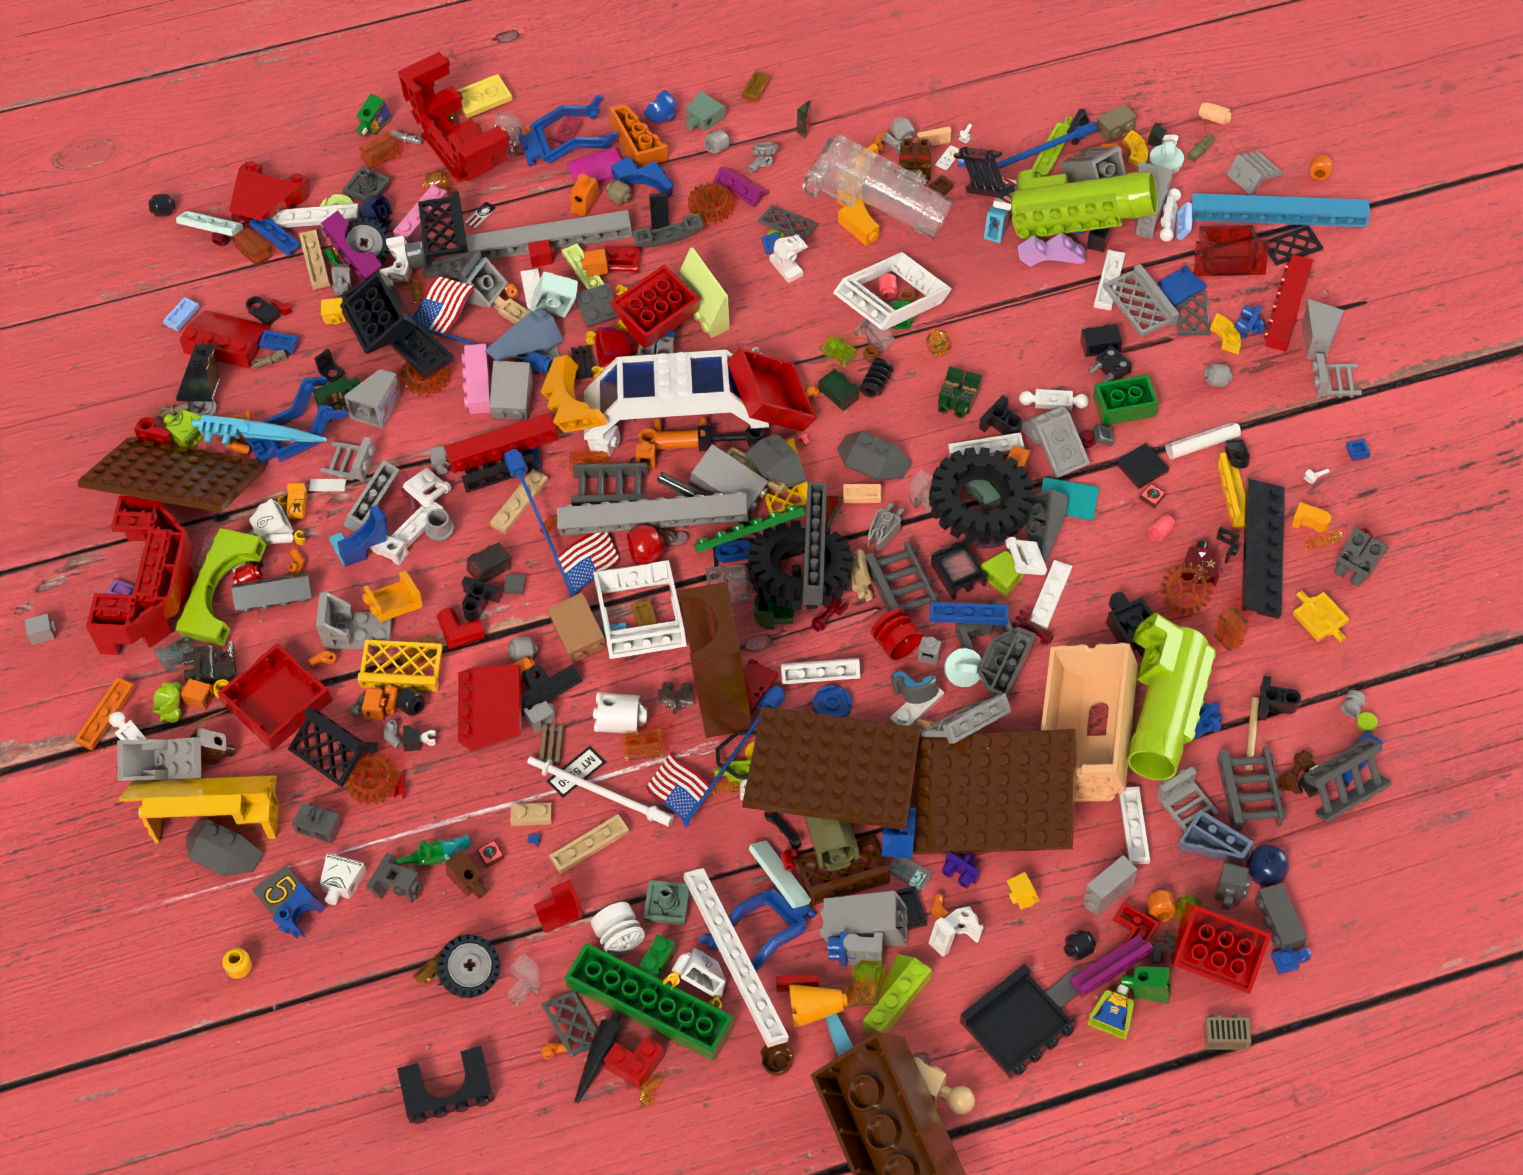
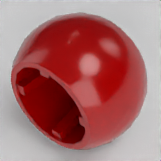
M646 524L637 525L627 533L630 555L635 564L653 563L661 558V549H665L661 532L657 533L655 527Z

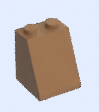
M582 592L547 608L553 627L572 663L581 661L586 656L598 653L607 647L604 636Z

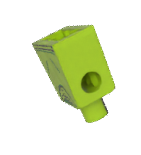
M181 410L176 416L169 413L164 418V423L167 424L166 429L171 431L174 441L180 447L185 446L193 449L205 437V435L200 433L199 427L192 426L193 419L200 420L202 417L200 415Z

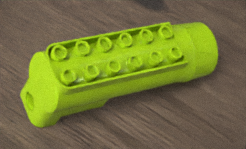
M1033 169L1019 172L1017 176L1016 191L1012 193L1011 197L1012 222L1017 236L1023 239L1031 238L1032 236L1042 237L1060 233L1065 234L1122 226L1123 219L1153 216L1158 211L1157 188L1152 171L1068 183L1066 174L1035 178Z
M1154 613L1140 623L1133 637V642L1145 648L1137 680L1148 687L1137 727L1132 737L1128 765L1135 773L1144 778L1167 780L1174 777L1177 772L1184 744L1191 742L1196 735L1195 728L1200 719L1199 712L1204 704L1203 697L1208 688L1207 681L1212 672L1211 666L1216 653L1215 648L1210 646L1207 639L1197 630L1177 626L1158 613Z

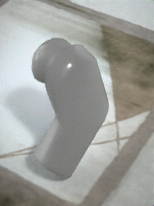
M759 156L747 168L749 172L754 173L758 168L771 166L773 159L771 156Z
M389 720L384 727V739L393 747L399 749L403 741L396 736L397 723L394 720Z

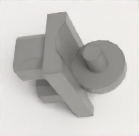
M346 264L332 267L335 296H340L352 288L350 268Z

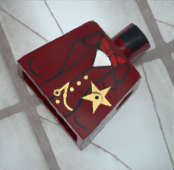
M1198 541L1196 547L1191 546L1188 549L1179 581L1216 586L1219 576L1217 552L1214 549H1208V542Z

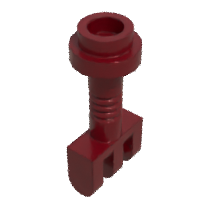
M832 597V603L824 606L828 609L821 617H814L812 620V628L817 632L823 631L827 627L826 621L834 613L841 616L847 609L848 604L843 603L841 605L842 601L840 599L835 601Z
M1021 609L1019 613L1025 618L1022 619L1016 616L1015 620L1021 624L1019 626L1017 623L1012 622L1013 628H1026L1041 638V644L1049 645L1054 638L1050 630L1044 632L1032 624L1030 620L1033 616Z

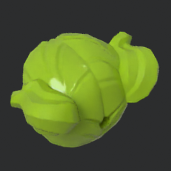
M165 681L162 683V687L157 689L154 694L153 712L161 715L160 722L162 723L164 720L175 723L181 719V711L178 707L183 686L178 682L166 683Z

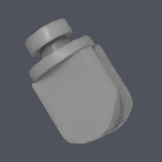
M435 447L430 451L431 465L437 474L444 475L449 468L446 452L443 447Z

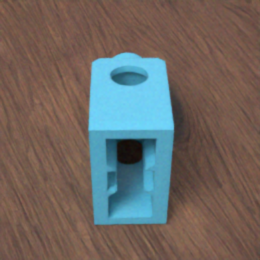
M993 205L987 213L984 239L1001 243L1010 222L1011 209L1005 210L996 208Z

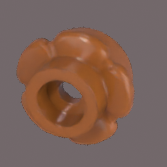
M870 344L865 347L862 354L865 360L873 361L874 358H879L880 350L876 345Z

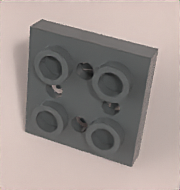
M361 166L343 188V192L363 202L372 195L382 194L391 184V179Z

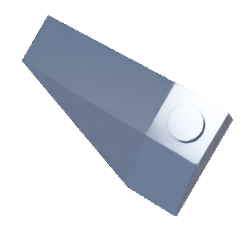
M540 307L522 318L491 344L485 352L496 361L517 358L518 354H531L540 349L544 351L551 350L562 344L563 338L554 318Z

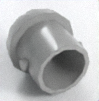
M436 508L427 514L424 529L426 535L433 541H446L452 535L454 526L445 510Z

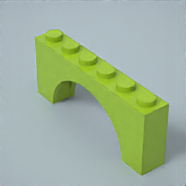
M222 528L219 529L214 537V543L207 553L203 568L199 571L196 584L192 587V593L184 606L183 614L177 622L176 630L183 637L224 646L231 629L223 621L215 618L212 610L213 594L221 578L230 569L244 562H260L267 545L259 536Z

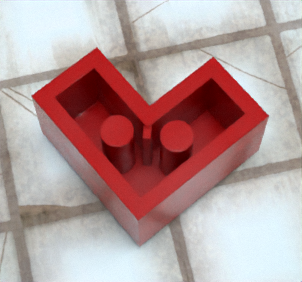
M645 1036L634 1053L615 1042L603 1060L605 1069L637 1089L642 1090L665 1054L663 1046Z

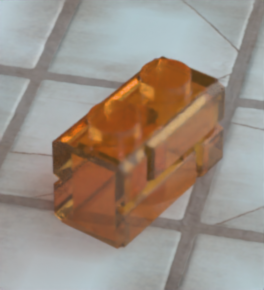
M389 132L359 147L360 156L370 169L379 167L382 163L395 159L400 155L398 144Z
M246 227L241 233L239 232L233 236L235 247L255 266H260L264 261L273 256L271 243L267 239L263 240L256 230L253 231L250 227Z
M1231 607L1220 614L1214 637L1219 642H1222L1223 647L1227 651L1233 648L1237 649L1244 643L1243 637L1247 633V619L1240 615L1236 607Z
M661 729L621 734L625 761L664 756Z

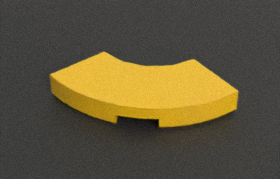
M1130 130L1123 139L1122 145L1127 147L1130 152L1128 162L1138 167L1139 161L1147 163L1148 149L1144 139L1135 131Z
M1217 313L1210 330L1220 337L1222 342L1221 349L1239 354L1241 347L1240 333L1234 328V324L1229 319Z

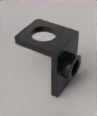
M328 348L314 358L318 373L326 377L328 382L332 383L345 375L344 371L333 362ZM330 370L338 371L334 377L328 376V372Z
M1220 527L1216 539L1231 545L1224 562L1227 564L1231 556H1236L1239 550L1238 541L1240 535ZM1222 534L1229 535L1231 539H1226Z

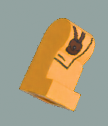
M305 483L288 484L287 517L288 519H304L308 496Z

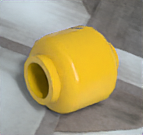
M233 948L223 956L222 965L229 977L240 979L251 971L252 962L245 950Z

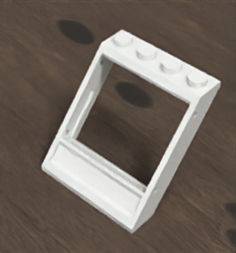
M901 252L843 278L833 293L884 331L941 304L952 288ZM893 271L923 293L925 297L894 310L862 286V284Z
M669 560L593 572L610 659L687 646ZM669 583L676 621L616 631L610 630L602 594Z

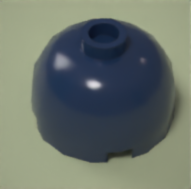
M382 194L366 198L360 209L361 219H373L377 223L382 224L383 228H388L392 222V219L389 220V214H392V209L388 199L385 196L382 197Z
M1267 844L1258 846L1248 858V874L1250 873L1255 883L1263 887L1282 883L1289 871L1288 857L1277 846Z

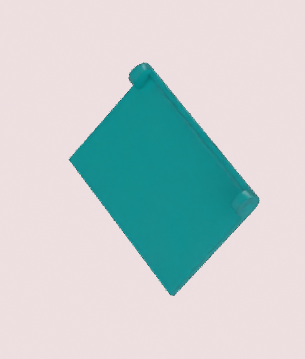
M1047 477L1043 478L1041 492L1053 489L1067 496L1065 516L1087 520L1094 519L1099 486Z

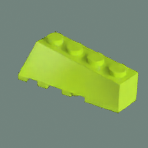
M897 954L872 1010L863 1020V1030L869 1035H873L877 1031L888 1033L930 982L932 969L915 957Z

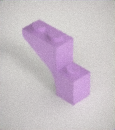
M1063 233L1058 234L1046 243L1032 236L1018 245L1019 259L1030 267L1046 260L1076 264L1086 261L1084 247Z

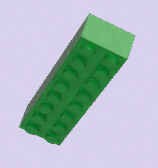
M585 943L564 977L567 988L712 1061H715L734 1027V1016L676 987L670 989L672 985L668 983L663 985L662 980L588 943Z

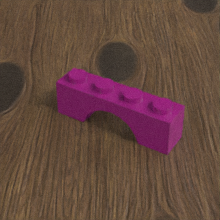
M338 210L321 222V232L326 238L330 237L336 251H341L344 254L343 259L349 266L352 264L356 269L354 272L360 280L372 277L383 268V265L372 252L359 253L348 246L345 236L349 229V223Z

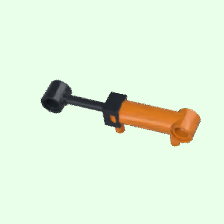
M705 417L700 419L698 430L661 431V420L656 419L654 420V429L645 428L639 433L640 444L643 442L655 444L656 450L699 448V452L707 451L712 442L746 440L747 445L750 447L752 443L765 438L764 428H751L750 425L747 427L746 433L711 435V425H707Z

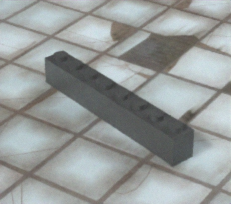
M808 481L802 605L822 606L827 482Z

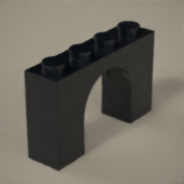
M481 1046L460 1051L465 1071V1080L462 1087L455 1094L448 1097H435L425 1090L422 1072L418 1063L397 1068L406 1114L410 1123L420 1124L429 1118H442L451 1112H464L469 1107H482L494 1101Z

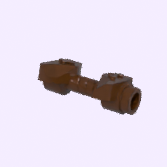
M1302 750L1294 755L1293 761L1295 765L1290 773L1281 774L1279 777V786L1282 789L1292 791L1295 794L1303 792L1298 782V774L1302 769L1309 772L1310 768L1317 765L1311 760L1312 754L1310 752Z

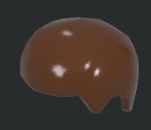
M785 1043L771 1047L765 1045L761 1049V1065L770 1075H783L792 1067L793 1054Z

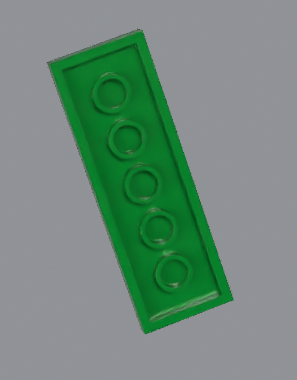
M797 505L786 507V512L780 513L775 511L767 514L768 518L762 520L758 517L750 520L749 525L738 524L731 527L732 531L726 532L721 530L713 533L714 537L710 539L706 536L696 539L693 547L695 552L699 553L805 515L804 509Z

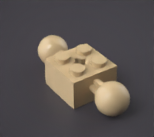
M913 1057L935 1107H937L940 1098L947 1101L949 1108L956 1114H966L973 1109L975 1096L969 1088L957 1086L951 1089L945 1086L946 1074L942 1069L936 1066L930 1067L924 1064L921 1059Z

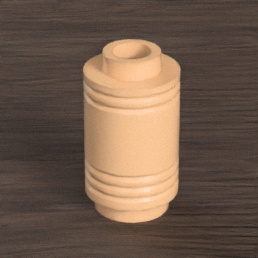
M1209 102L1202 103L1199 110V116L1202 119L1225 125L1230 122L1232 117L1229 108Z

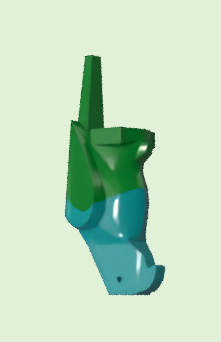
M469 835L449 840L437 839L430 843H427L426 840H421L418 849L412 853L413 855L398 858L395 861L397 864L417 863V866L445 864L460 850L469 849L471 840Z

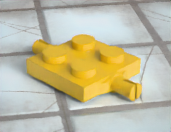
M1303 590L1297 593L1296 596L1303 604L1294 610L1293 616L1317 642L1330 635H1334L1340 643L1346 639V636L1339 629L1349 622V618L1324 592L1311 598Z

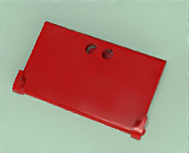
M752 658L743 670L750 714L779 675L778 672L759 664L757 660Z

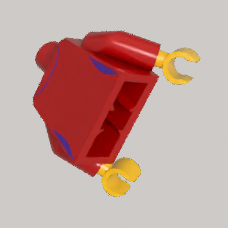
M599 327L596 333L593 331L586 333V342L588 345L595 344L599 365H602L601 368L599 366L592 368V372L595 374L594 379L616 357L630 356V354L638 353V344L629 343L626 332L618 331L613 327Z

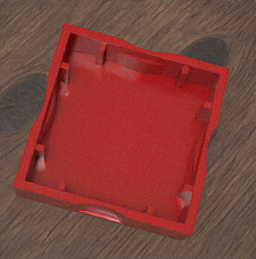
M739 348L727 360L749 418L802 432L817 419L810 401L803 390L802 382L793 362L776 357H768L744 348Z
M278 643L258 658L248 670L239 674L217 692L222 704L272 751L300 729L307 717L304 714L307 706L321 711L332 702L328 688L310 672L304 670L297 663L296 659Z

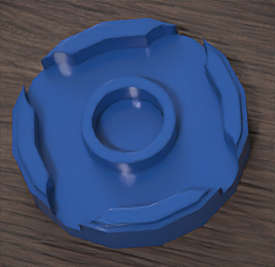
M828 685L820 688L813 698V710L816 714L847 717L850 714L852 700L850 694L844 688Z

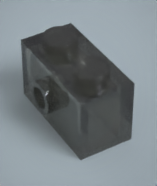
M498 542L478 553L470 555L467 558L466 570L474 579L486 582L510 570L512 557Z

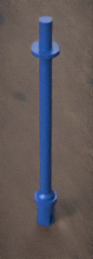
M1092 121L1084 126L1079 125L1071 133L997 162L998 168L1001 169L1074 138L1083 139L1086 135L1098 131V127H1094L1096 122Z

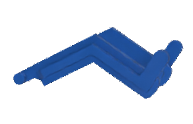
M597 95L588 106L561 105L530 125L532 132L527 135H519L518 138L522 149L527 150L524 154L530 167L534 166V161L540 158L551 164L576 148L608 149L618 137L617 132H611L607 137L606 135H600L599 137H573L552 151L544 134V128L564 116L590 117L591 120L598 118L600 113L599 105L604 100L603 95Z
M304 378L292 407L262 422L282 426L303 416L315 386L326 385L328 383L327 378ZM320 405L309 433L323 437L329 420L344 419L348 416V412L346 410L333 411L331 406ZM246 438L251 450L255 452L254 455L257 460L262 463L265 462V466L268 463L267 461L275 457L278 458L279 462H282L320 444V442H294L286 447H282L281 443L277 440Z
M774 888L769 891L766 890L737 905L728 916L734 928L745 915L764 905H769L790 925L789 928L772 936L752 959L751 963L756 973L778 947L804 933L807 923L804 918L809 917L813 919L817 914L809 905L792 908L782 893L779 894ZM705 933L699 938L701 944H708L707 947L710 950L716 949L719 952L712 934Z

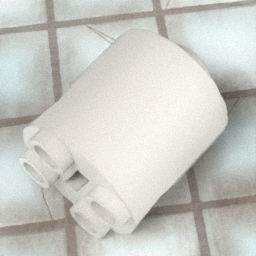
M597 692L596 704H598V707H594L593 719H597L595 720L594 731L638 735L640 728L648 721V708L642 705V696Z

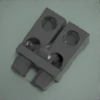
M1355 527L1336 560L1338 564L1334 573L1344 578L1347 571L1351 570L1354 572V575L1350 582L1360 587L1365 579L1369 580L1371 574L1389 550V546Z

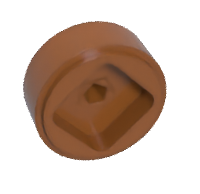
M904 291L898 296V299L902 301H910V303L917 301L914 291Z

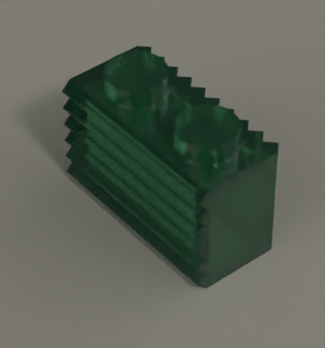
M833 369L818 380L819 390L842 411H845V409L859 400L858 386L855 383L849 382L845 374L838 372L836 369Z

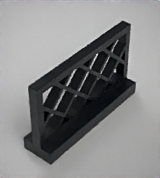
M459 191L452 192L451 197L418 201L426 259L468 252ZM450 203L446 210L440 207L442 204ZM431 206L432 209L426 212L422 207ZM436 210L442 212L438 218L433 215ZM446 215L452 218L448 223L443 221ZM429 218L434 220L431 226L425 223ZM438 224L444 226L441 231L435 229ZM448 229L454 231V233L451 236H448L444 233ZM431 231L437 234L433 239L427 237ZM440 237L446 239V241L443 244H440L436 241ZM452 242L457 248L449 249L446 246ZM432 245L438 247L436 251L429 252Z
M307 706L304 712L307 717L288 750L337 785L343 787L362 753L367 754L371 746L320 711ZM312 722L314 724V732L308 734V727ZM326 732L327 741L321 743L320 734ZM315 736L316 745L309 747V738ZM304 741V749L298 751L296 748L299 742ZM339 741L340 750L334 752L333 743ZM328 745L329 754L322 756L321 748ZM316 750L317 758L311 760L310 751ZM346 752H355L352 759L347 761ZM341 754L342 763L335 765L334 757ZM329 759L330 767L324 769L323 760ZM343 768V774L340 777V779H338L336 776V770Z

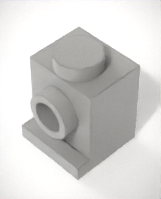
M922 637L918 650V661L937 666L942 650V641L934 637ZM924 653L934 655V657L925 656Z
M544 701L541 704L534 705L531 710L524 709L525 719L535 733L541 731L543 725L549 726L556 722L554 715L556 710L551 703Z

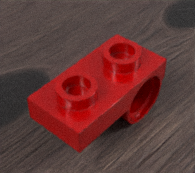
M150 417L141 418L134 427L138 440H151L156 444L168 443L172 446L175 442L171 431L156 428L154 420Z

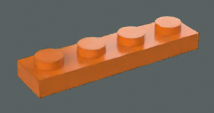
M118 677L115 679L74 739L76 744L93 751L110 726V715L121 710L134 691V684Z

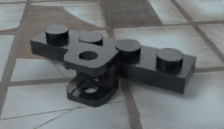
M574 664L569 665L551 677H548L546 671L540 665H534L523 671L522 676L529 690L521 694V717L525 716V708L531 710L534 705L541 704L544 701L548 702L581 683L583 680ZM534 672L536 673V678H535V679L533 678V673H534Z

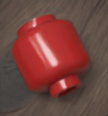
M250 562L235 569L233 581L235 584L261 580L263 574L258 565Z

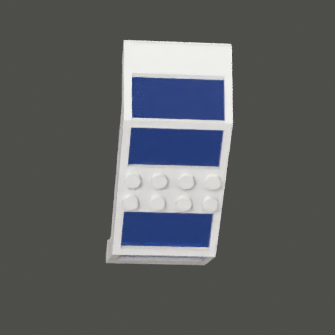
M728 350L616 357L584 390V403H587L592 409L597 408L608 419L606 425L584 429V440L603 439V434L619 420L731 412L750 424L751 428L769 427V423L749 418L727 364V360L733 355Z

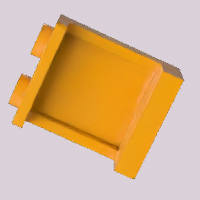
M407 571L399 573L400 582L371 592L367 585L363 586V601L365 605H369L371 615L373 617L376 616L379 623L423 607L421 593Z

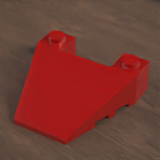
M246 161L238 169L229 212L260 221L277 214V210L281 208L286 210L290 204L295 203L297 205L302 203L309 196V177L293 173L286 180L263 175L262 165L254 161Z

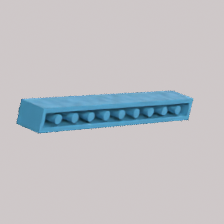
M1192 193L1191 198L1193 221L1367 227L1370 218L1369 200L1203 193Z

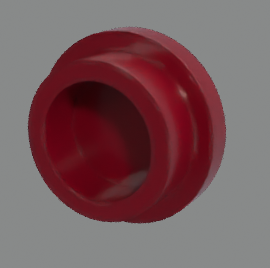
M213 232L211 235V241L219 246H225L229 241L225 234Z
M1085 430L1079 434L1083 447L1091 448L1096 444L1093 431Z

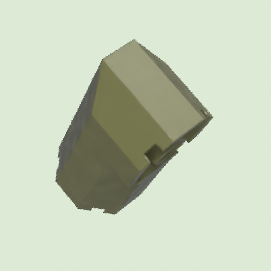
M804 816L820 868L826 866L829 871L847 868L851 865L850 861L853 858L855 861L859 858V850L850 822Z

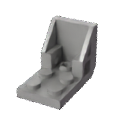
M1064 406L1051 409L1021 422L1022 431L1036 445H1042L1055 478L1090 464L1070 413Z
M321 592L319 595L316 627L323 646L330 649H364L365 640L391 641L392 619L379 623L376 616L373 617L371 615V612H353L351 604L328 592ZM369 646V649H380L378 646Z
M201 737L117 741L118 781L201 778Z

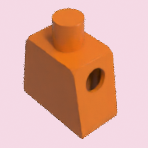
M580 174L570 192L571 212L587 217L601 192L595 178Z

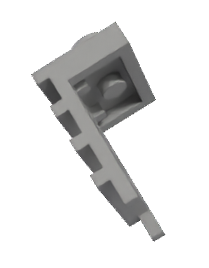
M1259 151L1255 153L1250 152L1248 155L1244 153L1242 156L1238 154L1227 172V175L1249 195L1255 194L1262 180L1280 177L1284 174Z
M1316 353L1315 360L1311 362L1316 398L1321 396H1327V398L1332 396H1338V398L1349 396V398H1353L1354 395H1361V390H1354L1351 369H1357V364H1325L1324 353ZM1329 369H1334L1337 391H1332ZM1340 369H1345L1348 390L1343 391Z
M364 437L361 446L332 441L331 446L337 447L329 469L321 468V473L328 474L330 477L336 475L341 479L347 477L352 481L358 479L360 482H364L375 455V446H373L371 438ZM343 448L347 449L340 470L337 471L335 470ZM356 450L358 451V453L354 460L350 473L346 472V469L348 467L353 451Z
M1193 767L1187 770L1182 769L1174 778L1162 781L1159 784L1156 800L1161 802L1164 810L1169 812L1172 820H1175L1180 830L1182 829L1184 832H1186L1187 826L1192 823L1198 812L1183 821L1179 817L1204 802L1207 805L1201 809L1205 813L1212 811L1215 816L1219 814L1218 810L1194 782L1197 772ZM1197 793L1199 795L1197 799L1179 810L1174 811L1172 807L1193 794Z

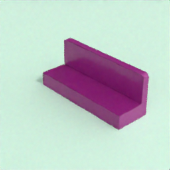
M720 167L713 183L753 207L757 206L762 194H769L768 190L731 168Z

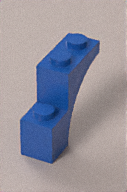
M627 157L611 165V176L614 180H621L627 185H648L661 193H667V198L673 196V182L670 178L666 177L663 167L659 166L656 161L638 169L637 164Z
M378 505L370 507L369 517L359 530L337 542L339 554L345 567L366 560V551H369L368 547L387 541L386 533H388V528L385 523L387 518L384 511H380Z

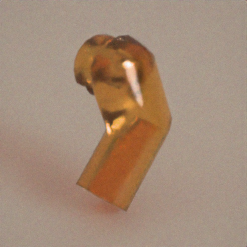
M552 515L545 521L544 525L548 533L552 528L557 527V515Z

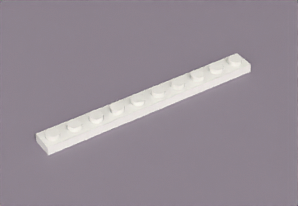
M704 868L684 873L683 878L767 1047L787 1042L789 1036Z

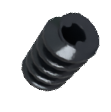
M874 358L868 373L860 385L861 393L870 398L882 395V390L885 389V385L894 371L893 366L882 358Z

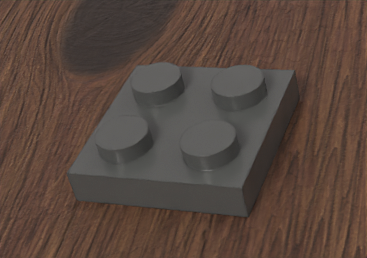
M608 283L576 293L575 300L586 328L619 318L610 305V301L614 298Z

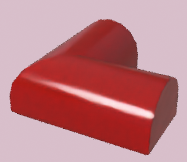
M446 608L438 612L437 620L448 650L485 638L479 619L460 625L454 609Z
M1123 902L1113 919L1114 922L1131 931L1123 944L1139 934L1145 943L1150 942L1161 922Z

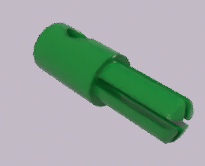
M328 248L325 250L328 259L335 267H338L341 263L332 249Z

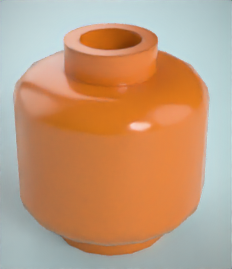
M1317 155L1312 158L1309 167L1311 177L1318 181L1329 178L1333 167L1331 158L1326 155Z
M1157 890L1148 896L1147 904L1152 918L1165 922L1175 915L1174 897L1170 892Z

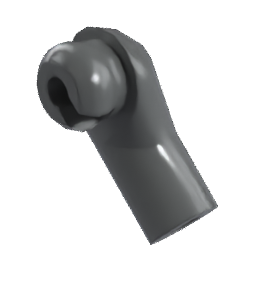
M360 694L356 702L350 706L349 712L352 716H360L363 713L362 705L365 695Z

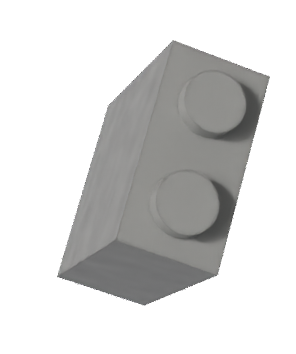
M1124 855L1087 884L1083 902L1086 909L1091 913L1094 912L1099 916L1134 887L1138 869Z

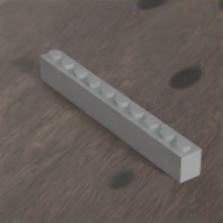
M628 210L467 235L466 240L468 252L478 250L481 253L480 258L486 257L488 260L529 254L528 243L549 240L550 247L553 246L555 250L568 248L574 244L580 246L631 238L632 231Z
M732 492L725 495L715 493L712 496L699 494L687 498L677 496L674 499L663 497L656 500L639 499L636 502L623 500L618 503L601 502L597 505L585 503L581 506L564 505L557 508V529L560 536L627 531L643 524L651 525L655 528L748 521L746 493Z

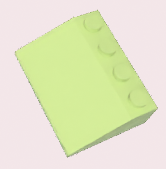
M692 247L689 249L677 277L700 298L699 311L693 317L696 321L699 320L702 330L705 333L707 332L712 338L730 330L728 295Z

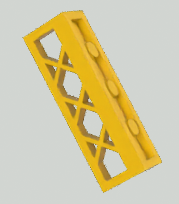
M1220 453L1217 468L1232 528L1244 527L1245 493L1239 469L1233 467L1230 460L1227 461L1226 453Z

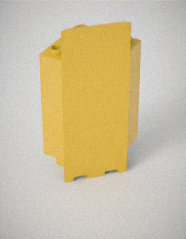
M277 775L132 781L119 797L120 802L142 801V806H139V817L142 818L144 827H147L149 836H152L155 843H160L163 817L232 815L236 824L261 823L268 839H276L279 812V801L275 794Z

